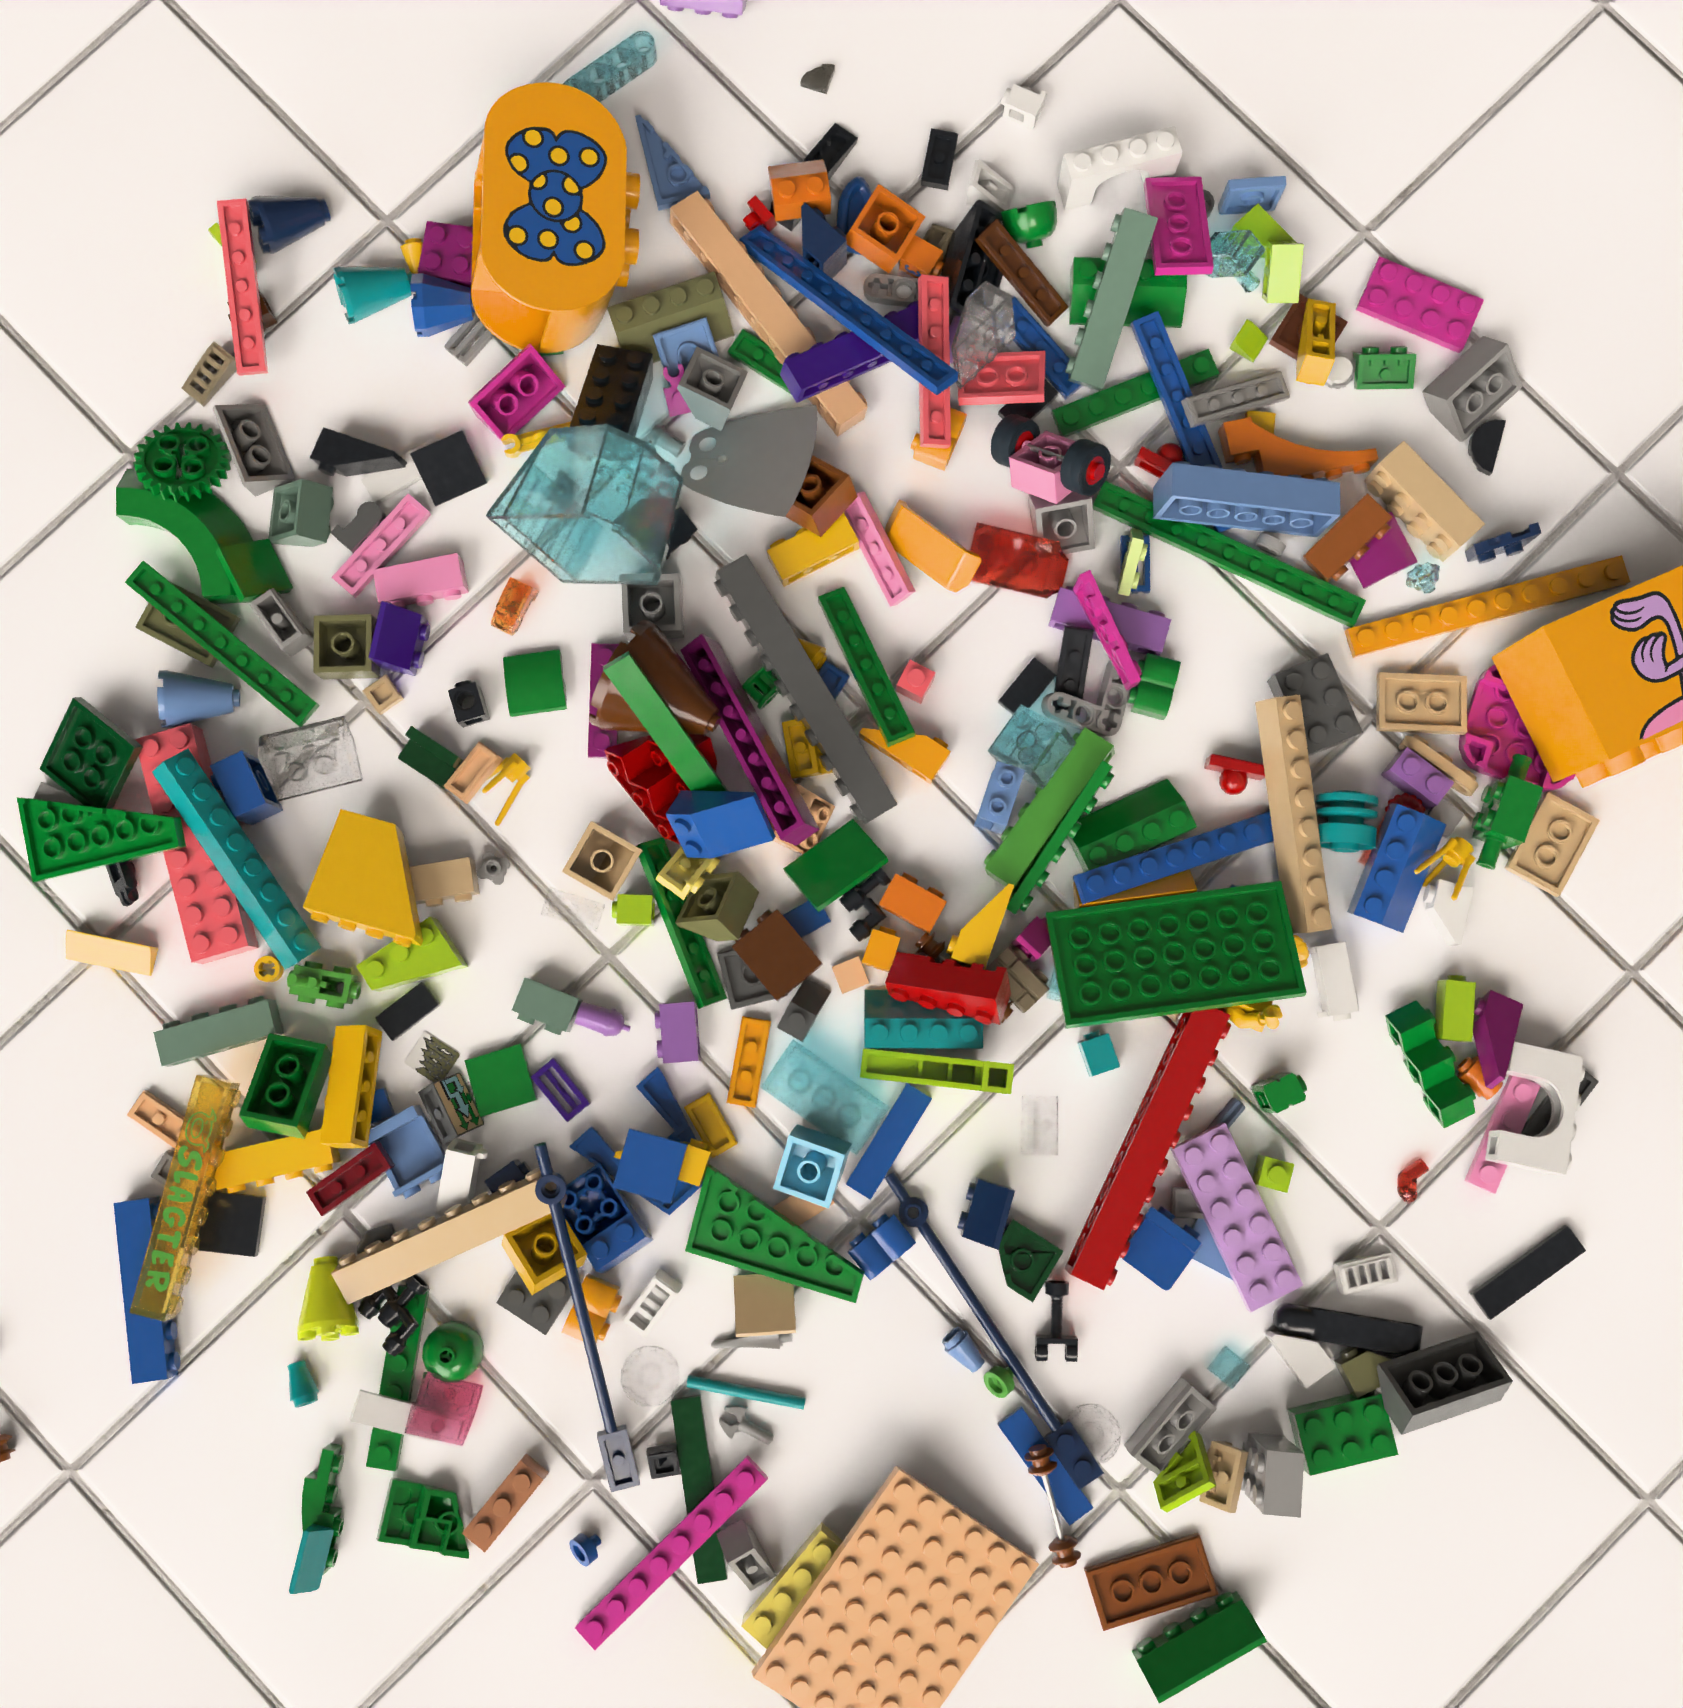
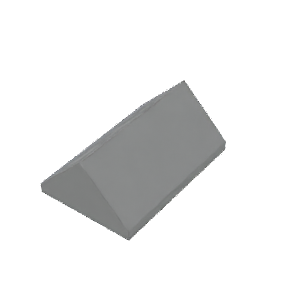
M265 404L213 406L212 409L241 482L255 497L295 480Z
M1181 1376L1127 1440L1124 1447L1133 1458L1158 1476L1168 1466L1169 1460L1176 1452L1180 1454L1191 1441L1188 1438L1190 1433L1193 1431L1198 1432L1216 1411L1217 1407Z

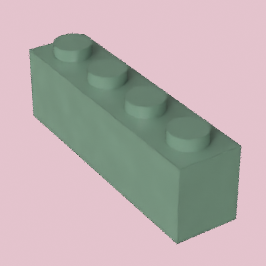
M258 996L248 999V1005L237 1008V1004H231L219 1008L220 1013L209 1016L208 1012L191 1016V1021L181 1024L180 1020L163 1024L162 1030L153 1032L161 1066L172 1067L267 1039L269 1033L284 1034L276 1000L266 999L265 996Z

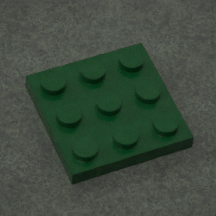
M73 697L39 769L81 804L113 809L143 746L85 699Z

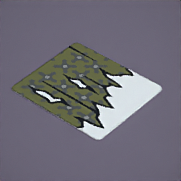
M423 1032L404 1063L430 1081L436 1082L447 1076L460 1054L429 1033Z

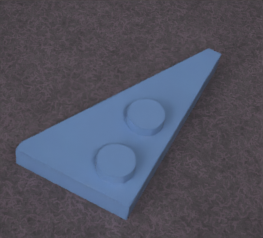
M636 115L635 119L658 210L669 209L696 191L704 199H710L709 189L699 182L687 165L682 163L679 155L670 145L657 135L653 126L647 120H644L641 115Z

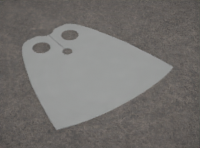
M803 406L752 415L726 422L722 431L710 427L697 433L691 440L689 446L691 458L682 468L680 481L687 488L722 503L764 514L785 517L800 492L811 462L817 433V406ZM711 437L716 440V445L712 450H700L699 444L703 439ZM726 455L727 460L720 463L718 462L719 456ZM702 465L707 468V474L702 479L695 480L691 478L690 472L694 467Z

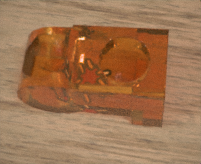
M510 577L496 605L491 619V626L510 636L515 635L531 602L535 601L539 591Z

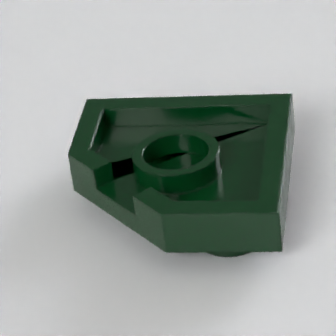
M1013 1218L1004 1230L998 1250L1007 1287L1033 1303L1064 1252Z

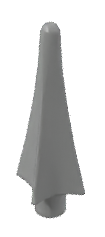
M793 1334L737 1337L711 1343V1347L713 1349H780V1347H783L782 1343L793 1342Z

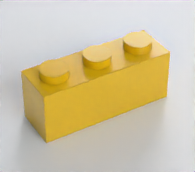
M843 512L821 537L802 527L795 533L796 536L788 540L782 538L772 543L770 549L767 550V555L781 584L785 587L858 550L859 540Z

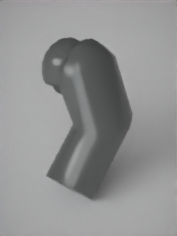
M390 1223L366 1231L357 1246V1254L364 1252L366 1246L377 1240L385 1241L391 1239V1236L395 1233L393 1224Z

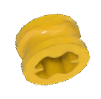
M263 956L256 961L254 973L263 982H275L282 977L284 968L276 957ZM274 963L275 966L272 967V969H275L274 974L264 975L263 972L266 971L263 969L264 964Z

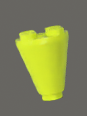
M324 1256L313 1259L314 1266L310 1268L297 1326V1340L307 1341L316 1339V1336H321V1341H334L340 1339L339 1334L341 1336L358 1335L359 1320L354 1304H347L331 1274L339 1264L338 1257Z

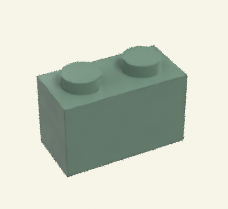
M524 978L511 1011L519 1013L517 1019L534 1025L535 1020L546 1024L544 1030L561 1035L562 1031L571 1032L578 1009L583 1000L532 979Z

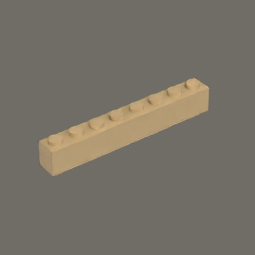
M1292 695L1255 702L1278 875L1279 881L1282 882L1293 934L1330 930L1332 925L1300 695Z
M540 1168L527 1173L525 1179L515 1182V1180L505 1182L498 1187L499 1191L490 1195L488 1192H483L475 1196L471 1200L472 1203L463 1207L461 1204L454 1205L444 1212L445 1215L437 1219L434 1216H430L419 1222L418 1227L410 1231L407 1228L401 1229L384 1243L381 1240H377L364 1248L365 1251L355 1255L354 1252H351L338 1260L339 1264L331 1274L347 1304L349 1305L550 1214L549 1205L542 1203L535 1193L537 1179L541 1176ZM548 1182L545 1187L552 1191L557 1188V1185L553 1182ZM566 1194L564 1198L561 1200L562 1208L564 1207L566 1200L568 1198Z

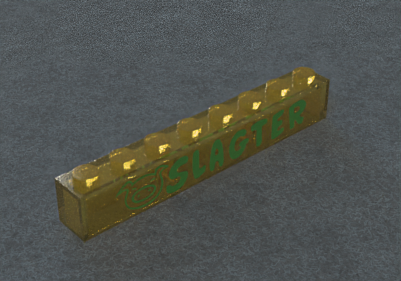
M196 1075L129 1313L165 1322L175 1318L182 1309L184 1298L181 1295L184 1285L188 1284L192 1274V1268L189 1267L192 1255L194 1256L199 1249V1230L207 1220L208 1208H206L209 1196H212L217 1184L214 1176L217 1167L222 1164L225 1150L222 1148L225 1137L230 1135L233 1127L231 1115L233 1108L238 1106L241 1098L240 1083L210 1075Z

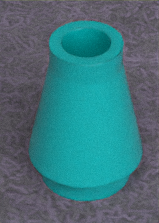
M305 1360L287 1365L289 1372L290 1402L294 1404V1408L317 1402V1393L320 1391L306 1366Z

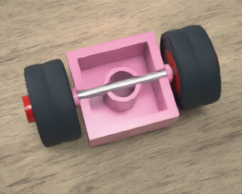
M1010 414L1004 417L995 428L991 439V455L998 464L1010 468L1012 487L1055 504L1071 492H1077L1085 496L1095 494L1103 486L1109 474L1111 455L1108 448L1103 444L1089 439L1074 441L1048 431L1040 434V429L1036 422L1017 414Z

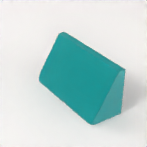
M312 1524L303 1531L288 1590L290 1594L312 1592L320 1588L334 1533L332 1528Z

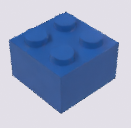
M241 750L210 765L213 775L210 776L214 787L222 792L225 798L224 803L235 819L249 825H254L283 811L260 759Z

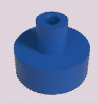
M580 1533L570 1540L569 1546L576 1560L581 1565L587 1567L598 1558L596 1548L602 1542L597 1534L588 1537L584 1533Z

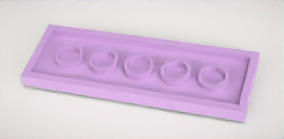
M1222 1122L1176 1145L1174 1149L1170 1148L1247 1310L1253 1312L1302 1287L1303 1283L1226 1123Z

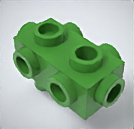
M306 960L304 966L294 965V970H291L287 977V986L290 987L289 994L298 995L297 1001L315 1004L317 998L327 1000L326 1006L340 1009H344V1004H353V999L359 998L362 988L361 982H357L358 976L351 975V968L334 966L333 971L322 969V963ZM341 982L344 983L343 993L337 991V985Z

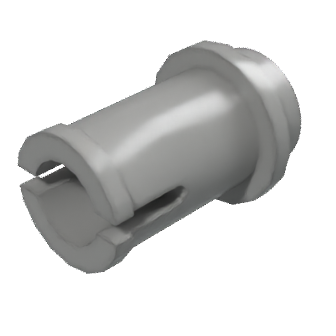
M656 424L648 436V439L652 441L651 444L653 446L657 444L677 458L682 453L686 442L665 430L666 426Z

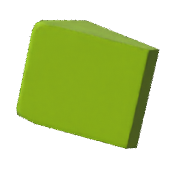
M1246 319L1229 349L1254 363L1268 337L1252 321Z

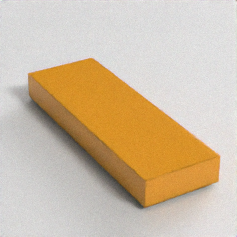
M742 1016L726 1103L756 1108L771 1021Z

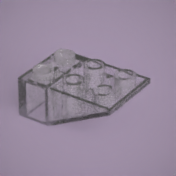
M987 281L967 297L951 345L954 369L958 372L956 384L959 389L968 381L973 380L977 373L987 363L992 362L995 356L1006 345H1010L1016 337L1012 295Z

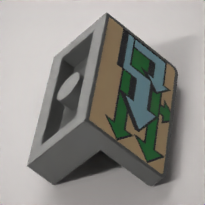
M458 1072L433 1082L418 1092L443 1145L484 1125V1121L479 1116L477 1106L461 1073Z

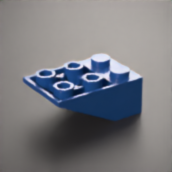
M599 1162L566 1185V1195L568 1198L562 1209L566 1221L586 1251L587 1258L596 1272L605 1274L654 1239L621 1190L613 1188V1179Z

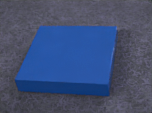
M629 1128L613 1188L671 1204L688 1144Z

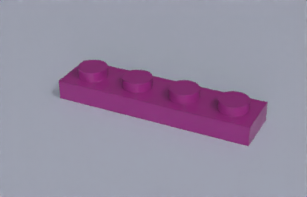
M591 643L589 715L591 713L596 716L597 708L590 705L603 672V666L608 663L619 644ZM589 722L588 758L607 759L604 750L618 745L619 731L601 730Z

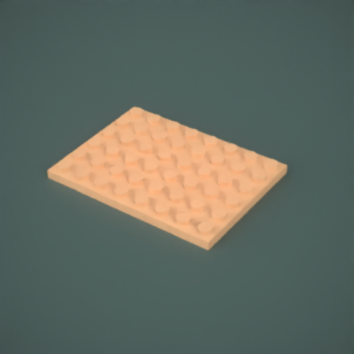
M895 1466L751 1671L752 1676L800 1708H940L1030 1579L1039 1563L1033 1557L898 1466Z

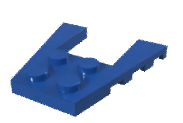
M657 1067L636 1088L674 1130L667 1138L678 1142L686 1141L690 1143L691 1138L696 1139L662 1070L660 1067ZM591 1126L569 1147L587 1158L594 1165L600 1162L610 1175L616 1177L620 1159L614 1157L615 1151L598 1131ZM678 1180L671 1204L645 1196L641 1197L666 1214L671 1215L701 1188L702 1184L698 1187Z

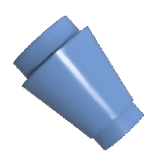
M956 1327L943 1338L944 1351L972 1373L982 1367L985 1360L981 1357L967 1330Z

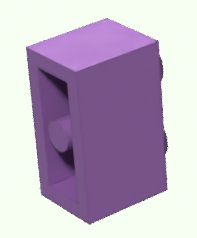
M1409 747L1399 751L1380 774L1402 792L1415 795L1417 799L1422 801V806L1426 810L1437 806L1454 784L1452 780Z
M696 1002L659 1004V1011H655L656 1029L661 1028V1040H657L658 1058H663V1064L701 1061Z

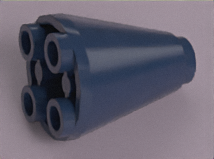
M254 196L251 200H248L250 220L253 227L258 226V241L263 254L277 253L323 227L325 222L331 221L329 209L324 198Z

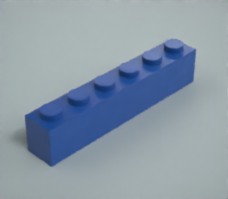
M160 1196L113 1203L132 1384L169 1379L178 1375L181 1364L180 1355L175 1349L177 1325L172 1320L174 1296L169 1291V1285L162 1292L155 1288L154 1283L150 1287L145 1285L148 1279L153 1278V1276L147 1275L149 1270L168 1272L171 1277V1267H169L166 1259L164 1264H161L160 1258L157 1257L156 1264L152 1263L153 1250L165 1252L168 1247V1241L157 1238L158 1234L167 1235L163 1232L162 1225L164 1205L160 1202ZM160 1278L159 1283L164 1284L165 1278Z

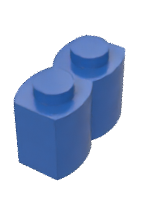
M886 1213L882 1214L872 1223L874 1229L865 1236L861 1232L849 1242L851 1248L847 1251L860 1269L865 1272L870 1281L917 1243L894 1214H891L889 1217Z

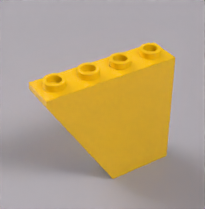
M340 809L303 904V908L311 914L310 918L325 924L328 923V920L339 922V927L353 932L356 928L366 930V935L376 939H383V936L394 938V943L404 947H410L411 943L418 946L422 945L423 937L404 835L396 824Z

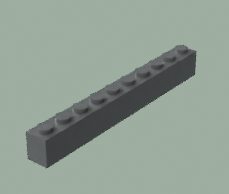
M747 554L717 570L715 575L717 581L714 582L715 588L721 597L726 596L731 603L729 610L735 621H741L745 626L746 631L744 635L752 647L757 646L761 653L759 660L767 672L772 671L777 679L774 681V685L782 697L786 695L792 705L789 706L793 717L797 722L800 720L803 722L807 729L804 731V734L811 746L817 745L822 754L819 756L822 765L827 771L832 770L837 778L834 781L835 786L842 796L847 795L852 803L849 808L857 821L862 820L865 825L898 805Z

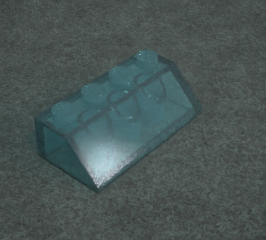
M794 1039L790 1042L760 1087L825 1134L852 1143L850 1151L856 1156L891 1108Z

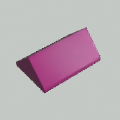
M529 343L468 401V404L475 416L501 441V438L506 434L515 435L566 386Z

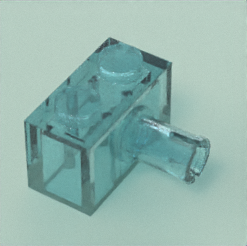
M1250 230L1214 232L1210 238L1214 268L1212 274L1206 275L1211 278L1234 277L1245 293L1254 291L1259 286L1260 279L1252 272V268L1266 251Z

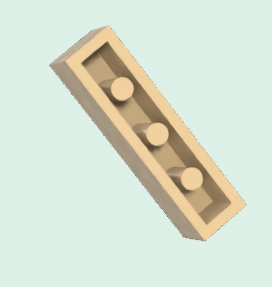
M470 857L409 867L416 905L426 903V907H436L444 905L443 900L453 898L455 902H466L472 900V895L480 894L476 863Z

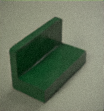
M410 726L405 733L409 741L398 755V759L443 789H446L444 784L464 760L413 726Z

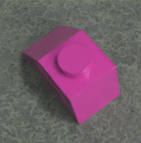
M1036 916L1011 942L1032 963L1038 960L1050 946L1045 916L1042 919Z

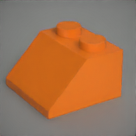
M823 159L767 166L775 222L802 218L801 206L804 203L808 204L812 209L814 207L819 209L823 215L831 214V193Z

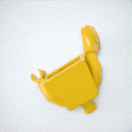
M1294 935L1300 965L1303 968L1308 964V947L1302 938ZM1273 1001L1217 1008L1231 1015L1229 1020L1238 1028H1252L1259 1032H1262L1266 1024L1270 1029H1276L1279 1026L1278 1018L1280 1019L1283 1016L1280 1007L1272 1005Z

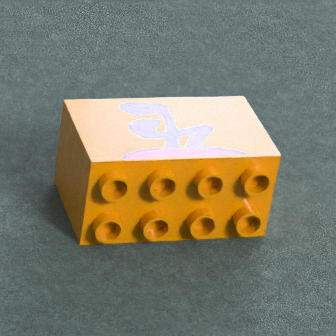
M1683 565L1546 624L1491 657L1553 783L1575 774L1581 787L1584 788L1609 776H1614L1645 762L1646 759L1683 745Z

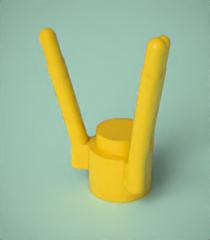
M513 753L509 758L506 757L498 765L488 779L498 772L500 773L482 789L483 793H487L504 777L512 783L516 779L518 780L495 821L496 826L501 824L523 784L530 778L526 773L531 768L516 753Z
M1451 837L1446 845L1421 863L1414 870V873L1419 874L1444 855L1443 860L1424 880L1422 886L1426 887L1447 864L1454 868L1463 865L1451 896L1452 900H1456L1468 870L1476 859L1471 855L1474 852V848L1464 838Z

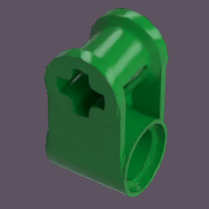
M763 666L742 685L745 692L758 704L757 708L759 710L765 708L778 694V690L774 685V681L777 679L771 673V670L767 672Z

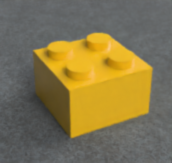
M551 1213L503 1235L501 1245L531 1295L566 1276ZM566 1221L578 1269L584 1265L587 1253Z

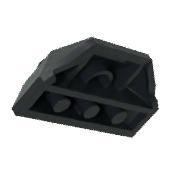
M980 199L974 203L953 232L941 273L942 277H949V308L968 318H972L995 305L1003 277L1000 270L974 240L993 220L998 219L1000 223L1002 221V213Z

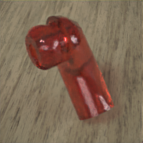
M1421 1158L1398 1174L1397 1193L1404 1202L1410 1203L1417 1199V1179L1429 1171L1428 1166Z

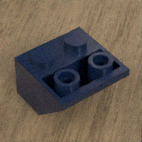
M804 203L801 206L803 257L833 279L847 264L846 235L839 227H832L826 222L825 216L819 209L815 207L812 209L808 204Z

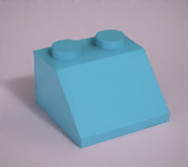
M797 1124L788 1136L773 1189L829 1209L844 1172L852 1143Z

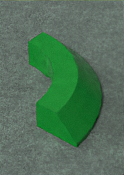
M126 469L116 486V516L128 525L153 527L169 532L177 537L186 547L196 564L201 581L202 596L211 603L232 604L251 603L254 601H239L215 553L222 546L253 541L241 519L213 493H207L205 490L201 492V499L193 494L190 501H187L185 496H180L179 500L175 502L173 495L163 500L161 492L153 496L151 489L145 490L142 482H139L136 470Z

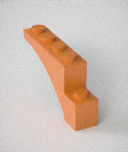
M1251 417L1223 422L1218 430L1225 464L1234 462L1235 465H1241L1250 462L1253 458L1256 473L1269 471L1274 473V475L1280 476L1300 475L1305 479L1325 477L1328 480H1333L1343 476V473L1353 471V474L1368 472L1371 470L1370 467L1379 459L1376 448L1358 451H1331L1295 444L1259 427L1252 422Z

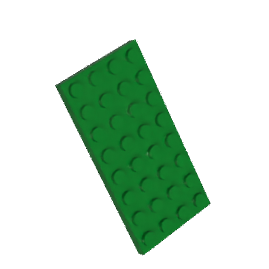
M1281 881L1046 912L1045 915L1065 1029L1304 997L1307 993Z

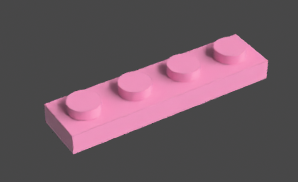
M865 491L857 492L858 497L844 511V514L859 540V547L890 607L898 605L916 592Z
M408 493L331 578L356 598L373 580V569L383 568L431 516V513Z
M1508 1076L1464 1181L1496 1194L1508 1165L1485 1160L1489 1131L1504 1130L1521 1134L1541 1086L1525 1078Z

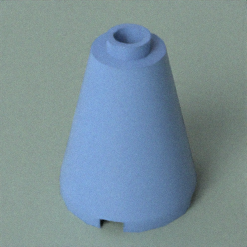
M159 670L158 679H163V687H157L159 720H163L162 728H171L234 713L235 707H240V690L234 689L232 683L168 670Z

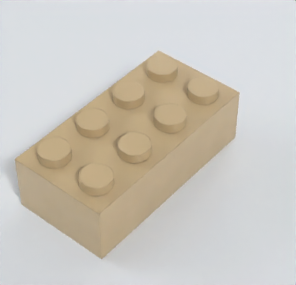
M1405 441L1401 442L1379 462L1364 480L1369 492L1375 497H1380L1387 505L1388 511L1392 512L1394 517H1399L1407 525L1408 532L1413 537L1419 538L1427 546L1426 549L1432 557L1440 559L1442 562L1485 525Z

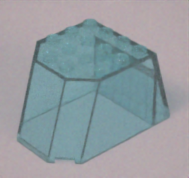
M608 424L550 428L488 510L486 517L562 583L658 585L682 499L684 478L675 470L673 464L664 460L656 452L657 450L652 444Z

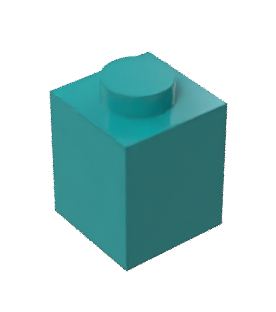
M1100 1030L1082 1035L1084 1041L1077 1044L1089 1077L1120 1067L1109 1033L1101 1035Z

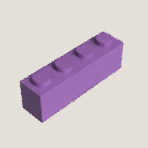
M1060 587L1048 624L1049 627L1064 630V625L1093 629L1073 591L1074 587ZM1102 595L1119 633L1127 643L1128 650L1145 655L1150 653L1160 656L1172 619L1165 618V614L1159 611L1149 610L1144 612L1138 610L1136 605L1128 602H1121V605L1110 602V598ZM1094 631L1092 639L1100 641L1096 632Z

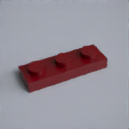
M380 1141L374 1142L306 1191V1194L320 1216H325L393 1168L395 1164Z

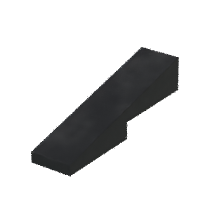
M835 123L804 158V162L823 159L828 180H830L856 145L858 137ZM771 202L770 212L774 216L773 202ZM801 218L776 222L792 232Z

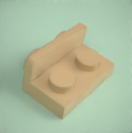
M1212 1440L1207 1455L1216 1486L1202 1493L1199 1501L1228 1513H1236L1249 1452L1236 1448L1227 1441Z

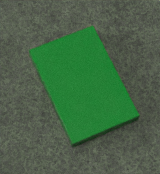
M852 819L784 867L783 870L817 912H820L888 863V858L855 820Z

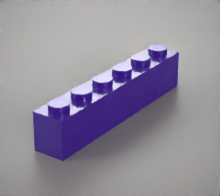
M918 300L910 303L901 311H890L883 316L919 343ZM844 331L829 342H818L808 351L801 354L795 352L789 355L784 360L780 376L794 400L798 403L892 361L853 332L848 333Z

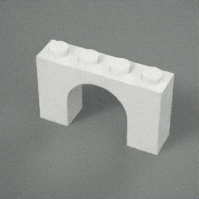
M1172 126L1064 154L1057 184L1064 211L1092 204L1095 190L1102 182L1126 171L1139 170L1143 186L1145 178L1174 177L1183 153L1176 127Z
M1514 1041L1506 1074L1538 1083L1550 1098L1552 1114L1546 1128L1533 1137L1504 1130L1489 1131L1486 1161L1550 1175H1567L1573 1160L1570 1153L1571 1142L1574 1140L1577 1132V1126L1574 1123L1575 1115L1581 1104L1579 1087L1585 1075L1583 1056Z

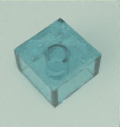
M1020 704L987 751L996 762L1000 761L1024 769L1025 772L1022 779L1043 790L1076 742L1065 727Z

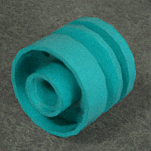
M1338 790L1316 795V804L1325 806L1316 809V815L1328 819L1327 823L1318 824L1321 848L1343 853L1376 849L1377 828L1364 824V821L1378 818L1377 811L1368 809L1378 807V797L1350 790Z

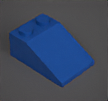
M681 790L666 812V816L687 858L712 859L773 841L776 837L756 792Z

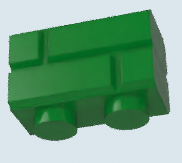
M1279 1072L1268 1077L1267 1080L1251 1085L1252 1093L1260 1109L1264 1112L1279 1113L1288 1109L1289 1106H1294L1306 1100L1304 1092L1307 1091V1086L1300 1075L1296 1076L1293 1073Z

